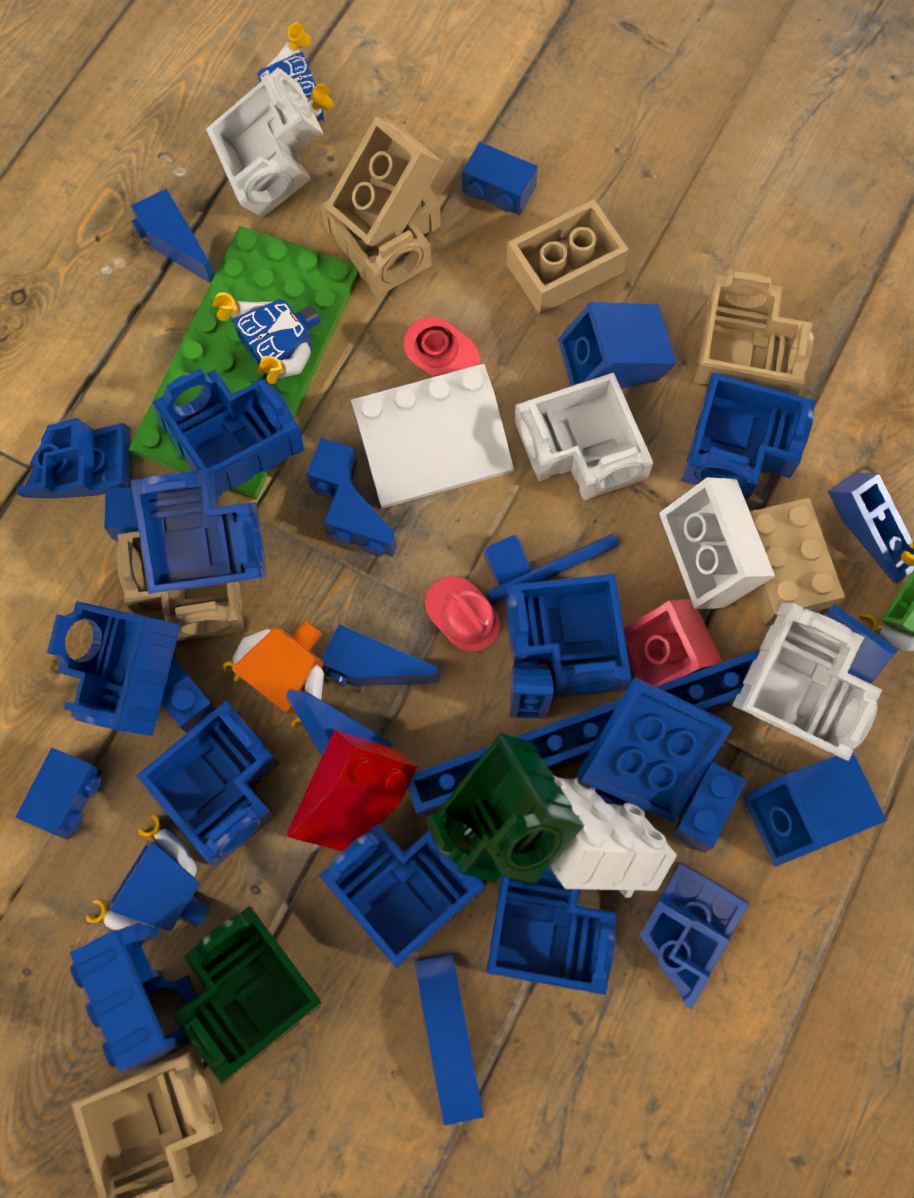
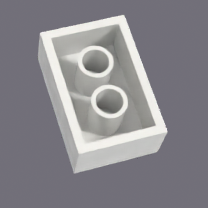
M707 477L659 512L694 609L725 608L775 577L737 479Z

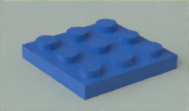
M634 677L576 775L583 783L674 822L733 727L726 720Z

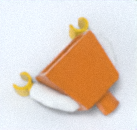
M306 620L292 637L277 627L272 630H262L244 637L233 655V660L224 663L223 669L225 671L232 670L236 673V677L233 679L234 682L244 679L285 713L296 715L286 697L289 689L310 693L318 699H322L324 673L321 668L323 661L314 655L310 649L323 633ZM296 717L291 724L295 730L302 724L299 717Z

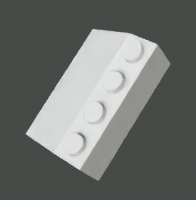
M485 364L351 400L354 419L381 509L514 472L496 397Z

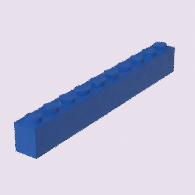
M759 650L655 687L709 713L732 706L737 694H740L744 686L743 682L754 659H757ZM621 699L516 737L533 742L538 750L539 757L545 761L550 771L586 759ZM488 747L414 773L408 786V791L418 819L437 813Z

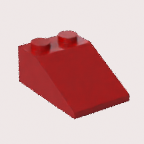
M334 730L286 835L292 839L343 851L356 839L370 832L378 823L381 824L401 803L417 766L397 749Z

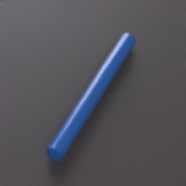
M611 534L486 591L488 599L494 604L505 599L506 585L542 582L619 546L618 539L615 534Z

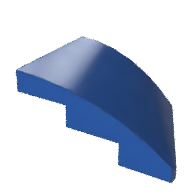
M79 418L48 425L41 439V445L30 462L34 468L26 485H19L17 494L23 498H72L106 494V488L130 487V451L128 449L131 444V428L125 423H119L93 430Z
M681 861L640 936L649 950L658 959L659 965L666 976H669L677 988L685 1005L692 1009L708 982L712 970L730 941V936L748 907L749 901Z

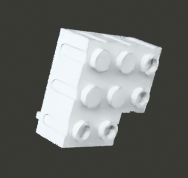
M279 67L270 75L265 74L262 77V81L206 128L240 205L262 218L311 180L307 170L302 165L303 161L299 154L308 147V144L314 140L316 141L324 134L300 84Z
M614 372L516 404L514 423L538 482L550 478L551 475L571 471L574 480L578 482L580 487L579 492L582 499L585 501L648 479L653 461Z
M781 603L776 614L777 618L774 624L770 626L760 647L761 651L757 659H754L743 682L744 686L740 694H737L732 706L787 731L789 734L814 746L822 748L828 753L849 761L853 752L852 749H855L862 743L873 725L877 713L876 700L878 701L883 691L847 673L864 637L855 632L852 633V630L822 614L805 609L795 603Z
M555 777L554 781L557 786L561 787L573 806L572 810L585 825L550 866L564 888L619 890L625 898H631L635 890H658L677 854L667 844L665 836L656 830L645 818L643 810L631 803H625L623 806L605 803L601 796L595 792V787L581 782L578 777L575 779Z

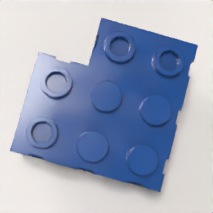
M200 368L192 373L182 375L166 385L167 389L163 397L153 401L161 427L165 433L169 434L171 442L182 458L186 459L192 472L201 470L214 471L216 480L214 486L218 497L230 488L234 489L254 478V475L265 472L282 463L289 456H295L304 451L301 429L296 421H294L287 403L274 386L268 385L264 378L232 394L216 370L204 374ZM204 385L203 390L194 400L185 405L174 406L176 399L185 390L193 386Z
M713 373L705 392L704 403L700 410L695 428L696 432L692 439L681 481L698 485L707 477L737 479L744 499L749 500L758 484L761 470L779 473L780 476L787 478L792 477L801 462L802 454L810 435L816 400Z
M212 470L173 473L131 480L148 594L259 579L267 576L257 503L250 502L220 507L214 486L216 484L215 473Z
M615 574L506 585L505 606L513 666H519L520 662L533 661L540 664L549 663L550 673L553 675L554 698L627 690L631 682V674Z
M76 601L72 613L66 616L57 614L47 653L56 655L58 660L61 661L58 673L80 679L74 703L65 701L63 709L72 711L71 716L80 722L121 732L153 736L165 685L168 680L174 648L177 644L180 625ZM85 619L93 630V642L91 648L84 656L73 660L65 649L66 635L75 622Z
M227 701L223 702L136 775L207 863L215 867L220 865L275 817L251 788L261 781V777L268 771L271 772L280 763Z
M379 823L370 832L365 833L344 849L333 860L329 868L319 875L397 969L408 960L407 957L415 950L418 951L437 934V930L442 925L448 924L459 914L473 897L476 898L485 890V885L479 878L463 875L458 864L448 859L438 849L433 841L430 830L403 852Z
M550 867L536 884L501 876L485 974L606 995L607 981L614 953L617 913L578 906L580 889H565Z
M143 923L133 924L120 930H113L70 952L74 964L70 965L72 977L79 988L84 987L90 1001L86 1004L88 1016L95 1027L100 1026L106 1040L102 1044L104 1055L110 1066H116L119 1072L150 1066L191 1044L181 1027L173 1034L163 1035L148 998L157 990L172 988L182 995L185 1005H187L198 995L189 975L175 982L166 981L161 971L152 970L142 945L161 934L157 927L146 926Z

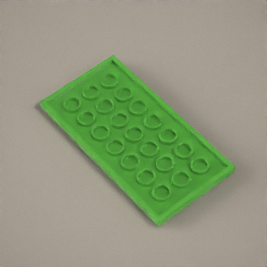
M239 226L153 401L163 397L167 389L166 385L172 383L180 376L192 373L200 368L204 374L216 370L232 394L263 378L266 380L267 376L264 373L259 374L257 372L259 365L237 337L232 322L234 318L230 315L228 320L220 321L216 315L219 308L212 307L215 296L221 292L230 294L235 301L274 302L283 299L294 313L311 304L321 320L319 324L307 330L310 334L313 349L302 372L298 375L280 378L275 384L268 383V385L274 386L287 403L293 418H295L360 276L358 269L353 263ZM204 385L193 386L185 390L176 399L174 406L185 405L194 400L201 393ZM152 401L128 450L133 456L180 473L192 472L187 465L186 459L182 458L171 442L169 434L165 433L161 427ZM271 469L254 475V478L229 490L257 500Z

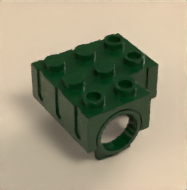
M501 732L436 815L429 814L425 819L438 849L448 859L458 864L463 875L495 882L503 876L534 884L539 881L585 825L572 810L573 806L561 787L557 786L554 781L555 777L545 761L539 757L538 750L533 742ZM446 830L462 838L472 851L469 852L457 845L449 837Z
M249 906L241 912V915L237 914L212 930L195 948L184 955L187 965L193 973L197 974L205 991L176 1012L173 1017L223 1087L234 1078L235 1073L242 1068L245 1069L265 1053L272 1043L278 1042L297 1027L304 1017L310 1016L318 1010L322 1002L252 907Z

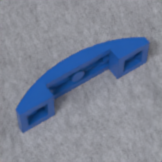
M453 954L415 961L444 1126L483 1118Z

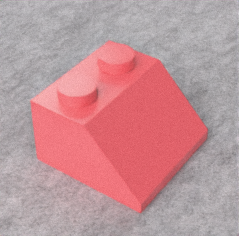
M691 599L669 600L624 628L628 661L636 678L653 686H658L722 663L698 609H694Z

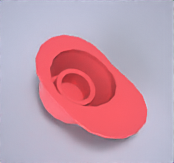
M438 317L419 319L408 327L405 333L403 347L407 357L432 377L480 364L477 346L469 337Z
M451 576L434 582L429 588L425 597L426 613L452 644L468 652L482 651L492 645L499 634L501 627L500 617L494 605L474 584L465 578Z

